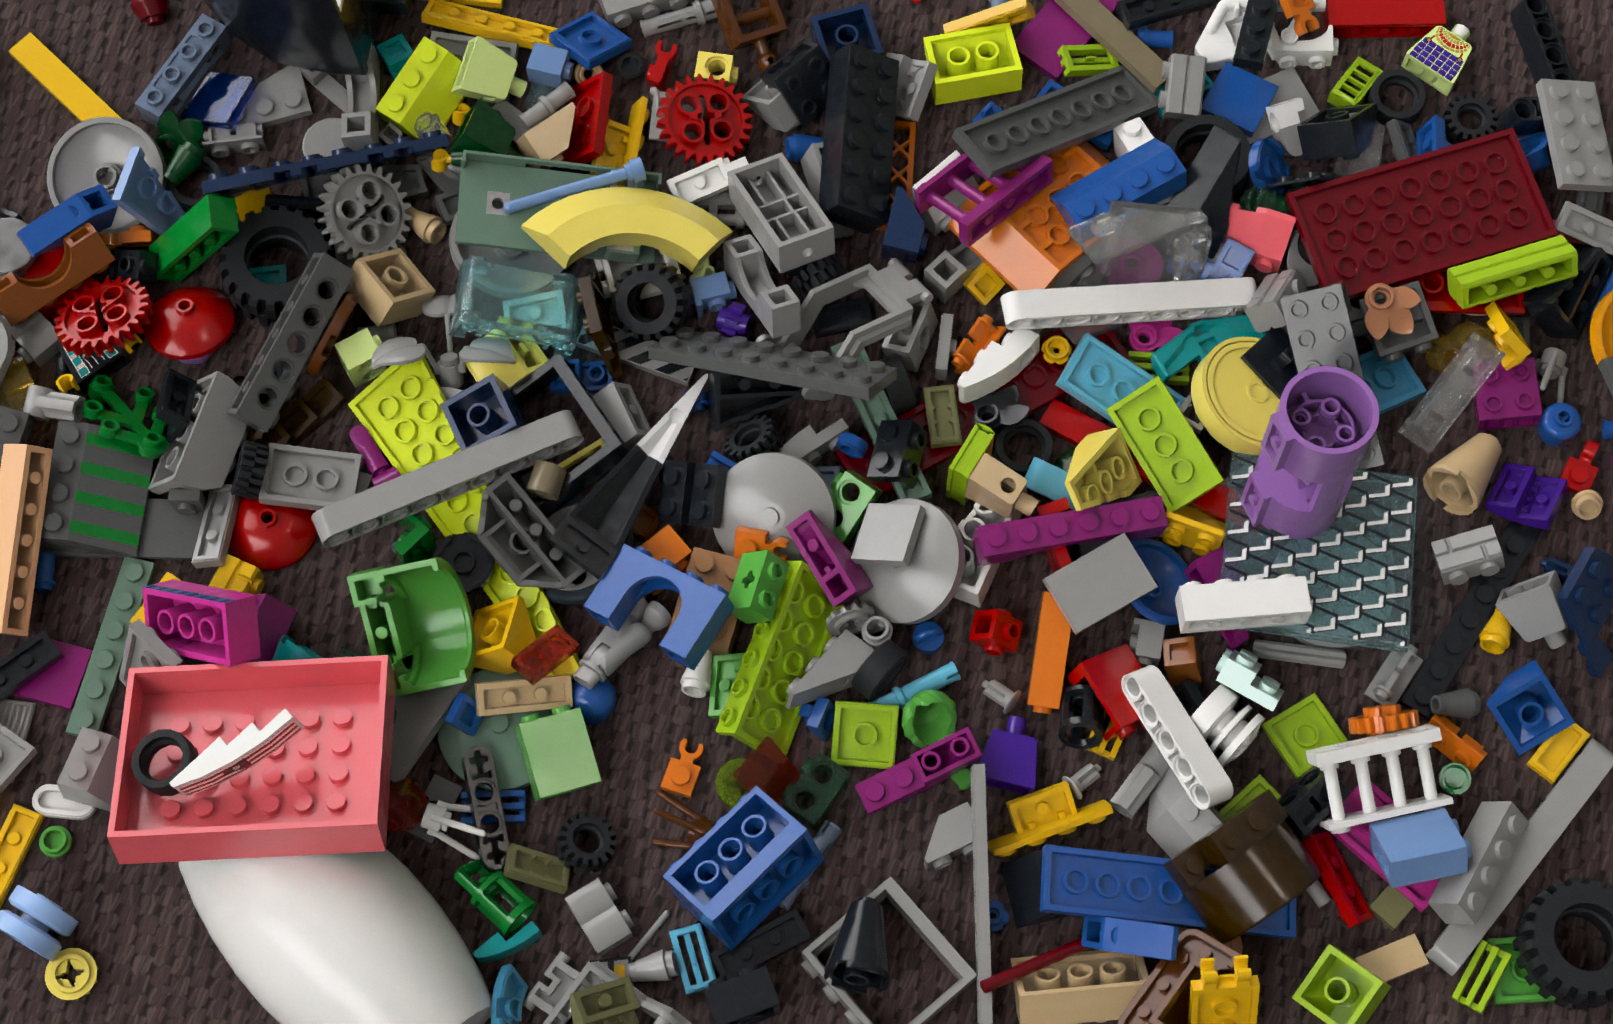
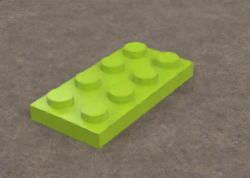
M1157 376L1106 409L1116 427L1120 428L1126 443L1155 490L1162 497V501L1169 512H1178L1225 482L1161 377Z

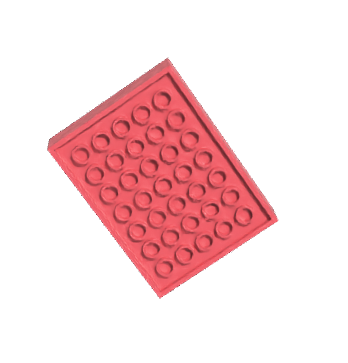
M389 656L245 662L231 667L221 664L129 668L107 839L119 865L386 851L396 681ZM283 709L288 710L305 727L281 748L250 769L217 786L187 797L182 793L173 796H160L150 792L134 777L131 767L132 755L138 743L146 735L157 730L171 729L181 733L197 748L200 755L218 737L229 744L251 723L262 730ZM169 745L160 749L150 762L149 774L152 778L164 780L171 777L178 770L182 762V750L175 745Z

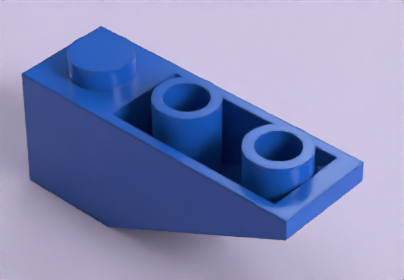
M99 184L74 194L17 232V236L34 258L64 246L63 238L87 222L97 232L110 228L118 206L111 200V196L103 185Z
M1103 916L1097 918L1084 917L1081 946L1176 961L1179 927L1141 920Z

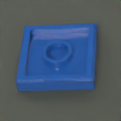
M593 11L549 33L550 43L557 48L569 50V56L588 70L632 48L631 38Z
M1225 62L1202 103L1201 114L1217 115L1218 117L1226 118L1228 121L1236 124L1245 135L1252 138L1266 113L1265 107L1270 106L1279 86L1239 67L1232 66L1233 64Z

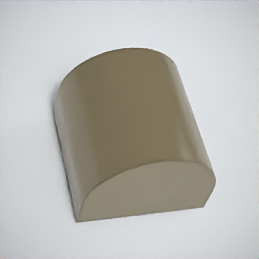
M536 461L526 493L531 498L558 501L566 471L554 463Z

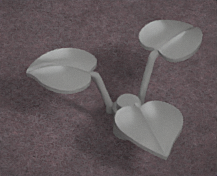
M456 293L451 296L439 295L432 297L422 305V312L426 316H445L448 353L442 354L437 363L424 343L417 344L416 339L413 337H397L384 341L376 348L372 356L371 365L374 371L383 366L417 362L426 356L433 367L434 374H439L441 387L457 389L465 384L466 362L515 364L516 361L510 343L502 337L475 339L471 342L470 346L463 347L459 352V357L453 352L450 315H465L473 307L472 298L468 294Z

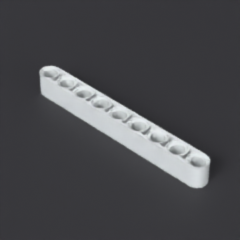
M1252 277L1017 290L1002 295L1000 301L1006 328L1009 330H1026L1242 315L1247 304L1255 294L1257 286L1255 279Z

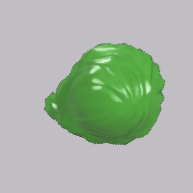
M927 689L913 695L911 700L905 704L902 712L901 726L904 729V736L911 740L914 746L923 749L955 733L957 721L956 703L945 693ZM964 768L949 777L959 786L960 790L968 789L971 786L970 770Z

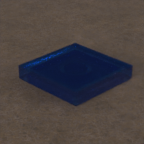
M208 71L181 118L183 120L194 118L200 120L207 127L231 130L258 83L254 77Z

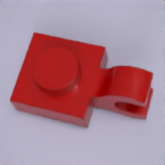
M662 40L656 43L657 60L655 65L650 64L646 75V81L649 82L650 88L655 86L659 91L664 90L671 72V65L678 56L676 44L672 46L670 52H663Z
M1588 439L1586 444L1583 445L1578 459L1571 456L1567 459L1559 479H1567L1568 491L1577 494L1583 490L1591 489L1599 468L1590 464L1599 448V443Z

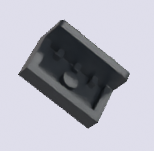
M881 420L867 477L872 482H899L907 489H913L916 478L919 475L923 450L927 444V432L913 420Z

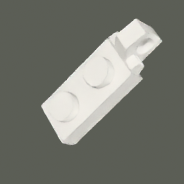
M745 156L730 162L728 157L724 159L720 157L667 180L666 184L671 195L695 204L729 189L727 172L749 163Z

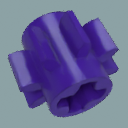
M732 302L728 308L722 306L716 321V328L721 329V336L731 338L739 335L745 337L747 335L752 315L746 314L745 305Z

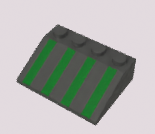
M59 421L52 453L40 543L46 550L138 558L150 493L148 487L152 480L156 459L143 457L138 452L136 444L115 438H104L99 433V425Z

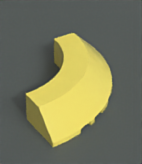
M607 187L568 196L537 212L521 225V228L564 269L579 258L604 246L640 247L644 245L659 249L660 253L675 259L693 272L733 233L718 218L684 199L659 191L633 187Z

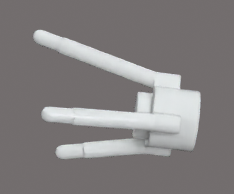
M438 800L437 805L428 802L420 827L428 829V835L439 838L471 859L480 860L476 852L440 831L446 832L449 826L484 837L486 835L484 830L452 820V813L447 812L471 813L470 805L450 804Z

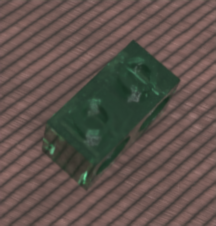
M820 752L816 754L814 759L811 757L807 758L799 771L802 776L795 785L790 783L781 796V799L784 800L782 808L813 831L817 829L850 781L849 771ZM820 771H826L832 778L827 783H819L814 779V776ZM801 797H809L813 800L814 804L809 809H800L796 805V801Z

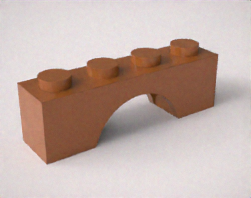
M89 222L63 238V258L58 267L47 276L38 279H26L9 272L0 278V311L11 327L15 324L26 322L31 318L32 313L42 307L54 304L60 295L68 290L77 289L84 283L86 278L94 273L97 274L105 271L110 263L116 260L98 232Z

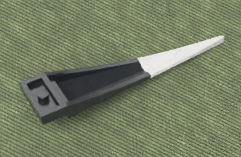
M704 374L564 518L548 540L549 544L598 580L618 555L672 445L708 378V374Z

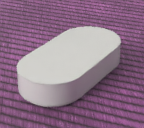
M46 784L39 787L32 797L34 809L45 817L85 820L90 818L97 809L93 806L64 799L58 785Z

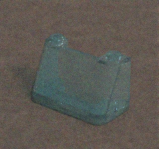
M469 256V259L463 260L460 265L449 335L464 338L465 332L475 331V336L481 337L482 334H489L541 344V349L545 350L551 345L555 349L554 355L559 352L563 357L569 358L576 347L580 305L576 297V291L580 290L577 277L566 273L556 276L487 262L486 258L480 256Z

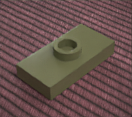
M954 384L923 387L931 448L962 445Z
M511 843L507 849L503 876L564 894L568 888L571 865L567 869L564 866L565 859L559 860L556 856Z

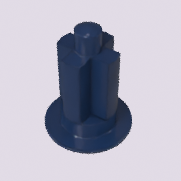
M1550 557L1549 560L1542 558L1539 563L1540 566L1545 567L1543 572L1547 573L1556 570L1559 579L1565 582L1574 567L1553 557Z

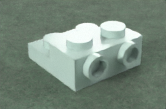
M1227 648L1215 670L1220 672L1216 681L1273 712L1284 693V690L1279 688L1281 684L1266 675L1262 678L1256 676L1262 664L1257 662L1258 657L1245 649H1241L1239 652L1235 649L1232 651Z

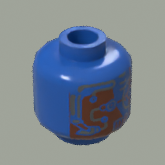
M1563 402L1554 403L1548 406L1542 413V418L1537 424L1538 435L1547 445L1553 447L1566 446L1579 433L1582 425L1581 416L1577 409L1570 404Z

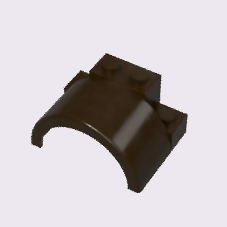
M1270 789L1259 794L1213 830L1163 864L1213 937L1222 944L1232 941L1267 919L1310 887L1322 874L1317 863L1286 822L1285 818L1288 817V814ZM1208 866H1210L1212 869H1215L1220 866V868H1218L1208 876H1205V870L1208 868Z

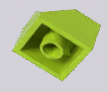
M1328 944L1292 996V999L1326 1024H1366L1392 986L1339 948Z

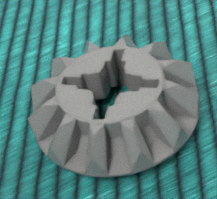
M852 603L850 606L842 605L840 610L832 611L831 616L826 619L827 630L835 636H840L845 629L854 635H858L861 633L864 622L876 616L873 607L868 606L866 603L859 605Z

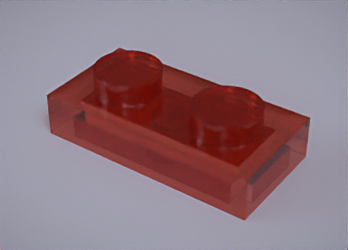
M556 624L514 656L511 660V666L530 684L535 685L578 651L579 643Z

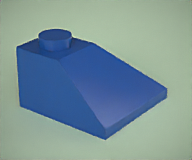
M1535 660L1506 676L1486 703L1518 755L1525 753L1575 723Z

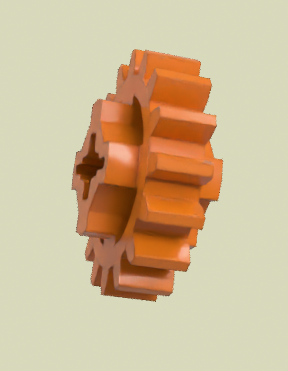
M1400 704L1363 708V715L1348 718L1350 734L1366 733L1367 737L1420 725L1418 710L1409 709L1401 711Z

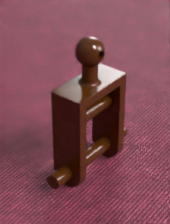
M711 0L731 52L755 45L759 54L758 68L761 72L778 60L777 56L770 52L766 42L781 36L788 29L777 0H759L761 8L736 16L729 0ZM763 19L767 20L769 27L742 35L740 26Z

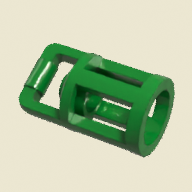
M474 860L460 866L454 874L455 880L472 895L470 903L493 922L505 937L515 933L536 909L537 903L531 897L525 895L510 879L503 876L502 870L496 872L489 871L482 866L480 860ZM478 873L481 878L475 883L469 876ZM497 893L514 907L510 914L493 899Z

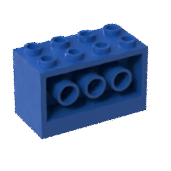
M755 786L749 793L744 794L738 804L726 815L720 817L709 832L696 840L691 849L680 860L675 861L669 867L663 878L681 905L732 951L824 861V858L809 831L759 787Z

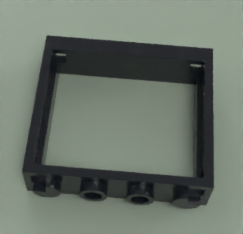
M559 352L510 389L517 407L522 406L557 378L561 377L606 445L565 475L558 501L531 498L529 496L545 517H548L616 466L630 451L570 363ZM520 472L511 474L526 493L528 484Z

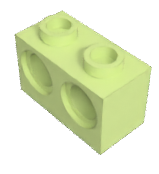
M368 328L334 344L340 362L355 388L378 377L387 369L386 366H383L374 371L372 370L371 361L373 353L382 341L377 334L372 336Z

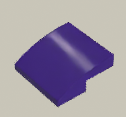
M1505 463L1485 503L1486 509L1508 520L1526 526L1549 530L1568 491L1567 479L1537 476L1534 466Z

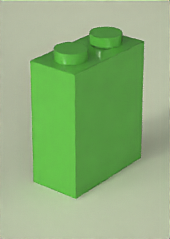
M570 704L560 706L551 710L553 715L542 718L539 713L522 717V723L514 728L535 802L596 785L602 781L580 707L571 709Z

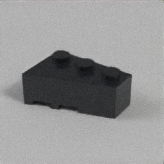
M1573 246L1578 254V275L1538 288L1534 287L1522 301L1547 336L1552 338L1580 339L1613 270V263L1602 248Z

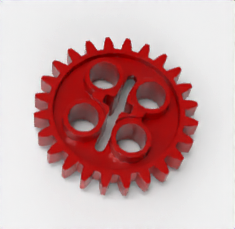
M698 74L696 82H693L689 76H686L684 85L676 81L674 90L668 88L665 94L666 98H661L659 106L662 108H658L656 116L660 118L657 120L656 128L663 130L660 132L659 139H668L665 149L674 147L676 150L673 157L677 158L681 154L684 155V164L693 159L697 168L700 166L701 161L708 163L720 157L722 159L728 157L732 162L735 157L734 152L741 154L744 148L742 144L747 145L750 137L747 134L751 133L753 126L747 123L751 122L753 116L745 112L748 111L750 105L749 103H740L744 95L743 93L733 94L734 84L728 88L724 87V78L717 84L714 83L712 74H710L707 81H703L701 74ZM700 97L704 99V120L700 119L703 111ZM711 103L720 104L723 110L714 109ZM685 104L690 105L694 111L687 112L681 106ZM704 121L705 123H709L706 130V136L710 145H706L704 141ZM721 130L727 134V137L720 138L714 131ZM693 132L698 136V139L691 140L687 138L685 133Z
M118 276L112 282L107 277L103 284L95 280L91 288L84 285V292L81 294L73 292L74 299L64 300L66 308L58 309L57 312L60 316L54 318L56 336L68 352L73 351L76 356L83 352L86 358H88L95 351L97 356L100 357L106 349L112 354L114 347L117 345L122 349L125 348L124 341H135L133 335L144 332L141 325L150 324L148 316L153 315L151 309L153 303L146 288L142 287L139 281L134 283L130 277L123 281L121 276ZM100 302H101V304L103 305V307H102V312H101L100 306H99V303H100ZM105 321L107 322L108 331L104 327L106 325Z

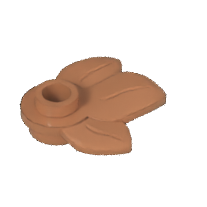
M1377 283L1369 287L1365 294V304L1368 311L1364 318L1369 334L1376 340L1382 339L1388 329L1397 334H1412L1414 320L1409 309L1415 307L1421 301L1419 295L1413 289L1406 286L1392 288L1387 284ZM1381 294L1385 297L1386 302L1378 304L1375 302L1374 297Z

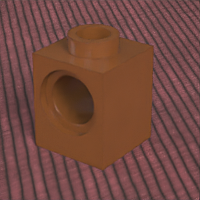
M1195 636L1164 639V668L1170 686H1179L1182 682L1192 679L1194 684L1202 683L1201 658Z

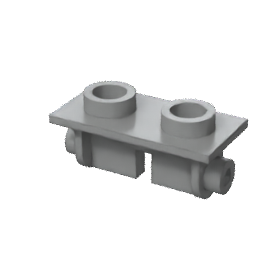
M257 122L236 124V135H231L230 125L210 127L208 131L203 133L204 142H202V145L208 156L212 155L215 158H224L234 152L255 154L259 152V149L267 148L262 137L264 136L263 124L257 125Z
M1396 643L1364 695L1380 705L1396 704L1423 662V659L1416 655L1418 649L1411 644L1402 647Z

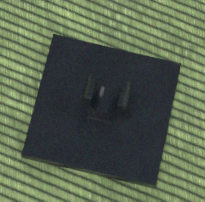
M1281 327L1272 328L1240 357L1279 399L1288 382L1298 374L1289 335Z

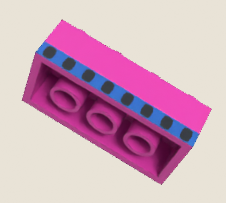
M174 579L142 587L146 626L153 628L159 638L169 648L175 649L180 656L230 667L261 658L256 595Z

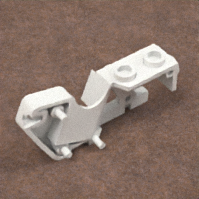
M1221 0L1216 6L1194 51L1195 56L1207 58L1206 72L1222 69L1225 62L1233 64L1248 0ZM1313 0L1316 8L1310 10V13L1325 12L1326 0ZM1279 1L1277 12H1284ZM1294 18L1288 28L1282 30L1280 38L1275 29L1274 22L1267 52L1272 60L1277 61L1280 68L1287 69L1292 66L1301 65L1309 66L1312 69H1321L1325 66H1331L1332 58L1338 55L1339 47L1338 38H1333V25H1329L1327 31L1318 38L1298 41V36L1294 30Z

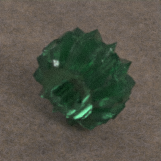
M1252 187V189L1245 190L1239 201L1241 210L1256 212L1257 207H1263L1284 214L1289 213L1285 196L1277 194L1275 190H1267L1266 187L1263 189Z

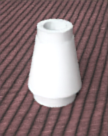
M707 650L694 671L688 667L686 668L680 680L682 685L681 691L684 694L695 698H703L706 696V692L710 691L713 653Z

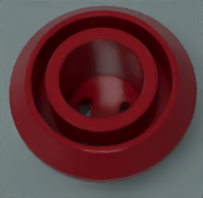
M132 0L130 7L140 22L147 23V26H157L165 22L164 18L169 15L170 0Z

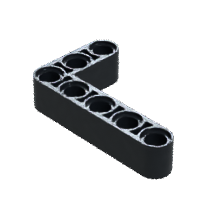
M1521 0L1511 11L1510 17L1535 86L1541 78L1577 81L1547 0ZM1538 96L1515 99L1499 116L1498 125L1500 129L1514 128L1516 135H1529L1545 131Z

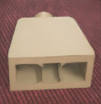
M984 453L969 477L965 497L1006 518L1011 516L1014 509L1031 517L1040 502L1025 493L1028 483L1026 478L987 453Z

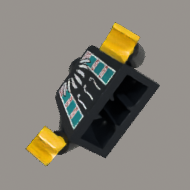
M135 333L133 335L135 341H124L125 349L117 345L114 347L112 354L106 349L100 357L94 351L88 358H86L83 352L78 356L73 351L68 352L65 346H62L59 342L57 347L60 354L56 358L57 387L61 393H66L68 390L75 388L76 391L81 390L85 395L91 379L99 374L110 377L129 364L132 360L127 352L131 354L133 352L131 347L135 343L141 344L143 341Z

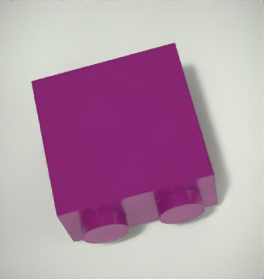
M1534 357L1525 358L1521 364L1512 367L1508 371L1502 366L1500 361H1494L1491 358L1481 359L1471 364L1469 375L1477 430L1537 426L1542 418V408Z

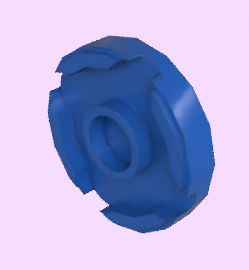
M1273 138L1256 140L1249 152L1248 166L1251 180L1259 194L1265 198L1277 197L1286 191L1283 189L1266 188V185L1277 183L1276 178L1290 176L1289 164H1284L1283 156H1286V152L1281 144Z

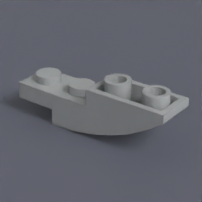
M842 418L817 434L808 425L785 443L780 450L783 453L800 457L814 466L821 460L822 454L830 449L833 452L838 450L836 442L842 432L849 433V427Z

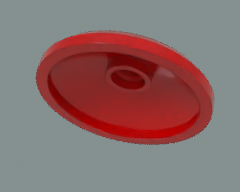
M201 286L183 287L165 294L151 307L153 315L148 316L150 324L144 325V333L149 345L157 353L171 359H196L216 351L226 343L233 333L236 316L229 299L219 291Z
M241 497L229 547L238 559L254 565L260 570L270 571L289 567L301 560L309 552L316 540L317 531L311 519L316 510L260 504L259 499L253 500ZM268 515L273 516V519H272L271 522H269V523H264V522H263V519H264L266 516H268Z

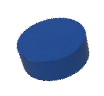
M842 432L836 442L837 448L841 452L853 458H863L869 447L863 439L848 432Z

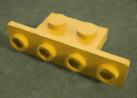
M642 96L632 105L628 126L609 119L605 135V150L602 156L592 160L591 165L623 168V165L627 164L628 160L637 158L638 152L644 143V135H642L643 126L649 117L647 97ZM590 171V175H596L597 173L594 171ZM617 184L619 187H625L622 184Z
M1063 781L1006 802L1015 832L988 841V850L993 856H1010L1017 851V848L1022 846L1040 845L1047 840V837L1055 834H1070L1077 829V826L1085 823H1100L1107 818V815L1113 814L1114 811L1106 800H1100L1076 809L1069 783Z

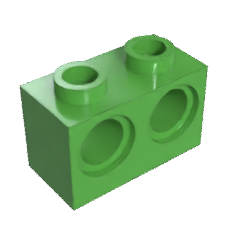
M853 470L845 471L844 474L840 472L831 484L836 509L843 516L841 525L835 526L834 535L841 543H849L862 525L868 503H876L883 490ZM853 483L860 490L859 497L855 501L851 500L848 496V488Z

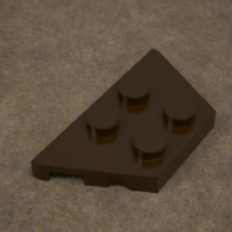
M597 271L577 279L580 290L576 291V297L581 309H585L586 318L582 319L584 329L588 336L592 335L593 341L612 379L615 380L625 375L600 274Z

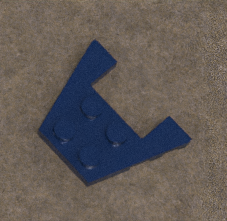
M1585 546L1559 592L1557 600L1570 631H1575L1579 639L1577 648L1580 655L1586 656L1590 665L1586 668L1588 674L1592 677L1601 678L1613 657L1611 651L1598 638V634L1603 624L1608 620L1613 608V556L1595 547Z

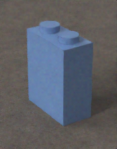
M1445 807L1369 823L1370 849L1391 888L1468 872V858L1472 857L1470 843L1467 839L1462 838L1457 820L1451 819Z

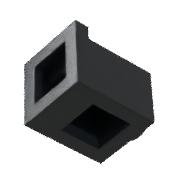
M111 249V253L116 259L109 265L108 277L111 280L121 276L123 281L130 277L134 283L137 281L140 283H156L159 253L144 250Z

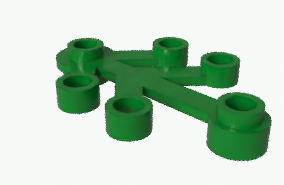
M99 374L91 379L87 391L91 400L85 401L82 410L83 416L91 420H101L99 433L104 438H115L136 444L138 452L143 457L149 459L160 458L167 450L168 441L162 436L167 423L155 418L158 406H155L151 416L153 424L150 431L142 423L148 406H151L153 403L155 392L148 387H139L136 390L134 398L136 404L132 412L113 391L114 384L110 377ZM100 402H107L116 413L104 410ZM120 426L126 427V428L131 429L133 432L126 431V430L119 429V428H120Z

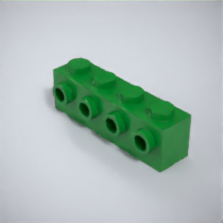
M217 193L207 194L149 246V252L159 253L157 280L181 282L239 232V214L236 211L235 199L222 197L221 194Z

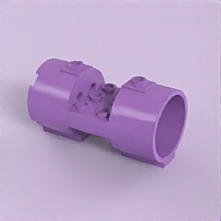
M1318 366L1298 373L1285 386L1277 409L1271 415L1261 442L1262 450L1255 468L1249 474L1240 499L1253 527L1262 524L1269 531L1273 529L1279 533L1289 535L1288 538L1306 539L1321 534L1334 523L1351 487L1353 472L1361 464L1379 423L1377 399L1371 388L1360 377L1342 368Z

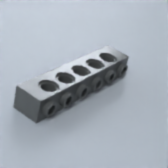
M325 252L312 255L228 408L227 414L256 431L268 432L269 429H272L277 424L280 418V413L278 412L281 406L293 395L295 390L293 384L298 375H302L309 365L308 357L311 351L320 344L324 336L322 331L327 322H331L334 318L341 296L346 295L353 284L351 278L355 273L354 270ZM322 282L327 287V293L324 298L318 293V287ZM307 309L313 315L312 321L308 325L303 318L304 312ZM293 335L298 340V346L295 351H292L289 347V340ZM278 362L283 366V374L280 378H277L274 374V368ZM266 389L269 399L265 405H262L259 395L262 390Z

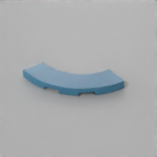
M511 963L501 967L494 985L491 1002V1024H518V1022L522 1021L523 1001L529 987Z

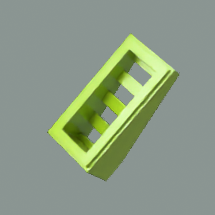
M1358 56L1331 90L1327 102L1336 107L1360 105L1370 92L1373 82L1383 73V70ZM1361 66L1373 74L1372 77L1359 71L1358 67ZM1353 74L1363 79L1367 83L1364 84L1359 80L1355 79L1354 77H1352ZM1347 82L1352 83L1353 85L1357 86V87L1360 88L1361 90H1360V91L1356 90L1355 88H1353V87H1351L1350 85H1348ZM1342 89L1348 91L1356 97L1352 98L1351 96L1342 92Z

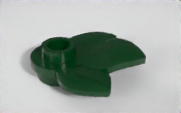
M173 110L167 111L159 118L157 123L159 134L154 141L160 148L164 160H171L178 145H183L186 140L200 149L206 157L208 156L206 151L198 144L204 133V124L200 120L187 118L180 121ZM166 141L172 144L173 149L167 146Z

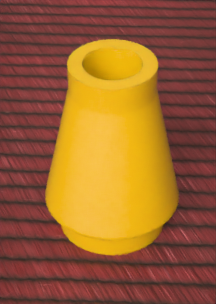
M1496 607L1493 615L1479 634L1480 647L1486 652L1502 654L1510 646L1511 624Z

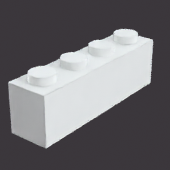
M1284 574L1273 579L1255 576L1245 581L1234 582L1231 579H1221L1209 584L1191 581L1183 584V586H1179L1175 596L1180 634L1306 624L1312 613L1306 576L1296 577L1294 574Z

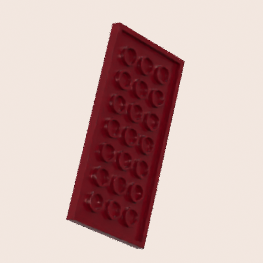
M1514 128L1289 192L1285 197L1292 216L1296 218L1295 225L1320 288L1345 281L1350 299L1365 295L1369 287L1377 283H1384L1391 287L1447 271L1448 268L1558 235Z

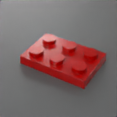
M603 71L571 87L576 97L569 100L567 105L573 102L576 108L569 148L562 154L564 157L562 161L585 164L603 155L606 147L605 135L609 122V105L613 94V75ZM558 167L559 169H562V170H564V171L573 170V169L560 168V167Z

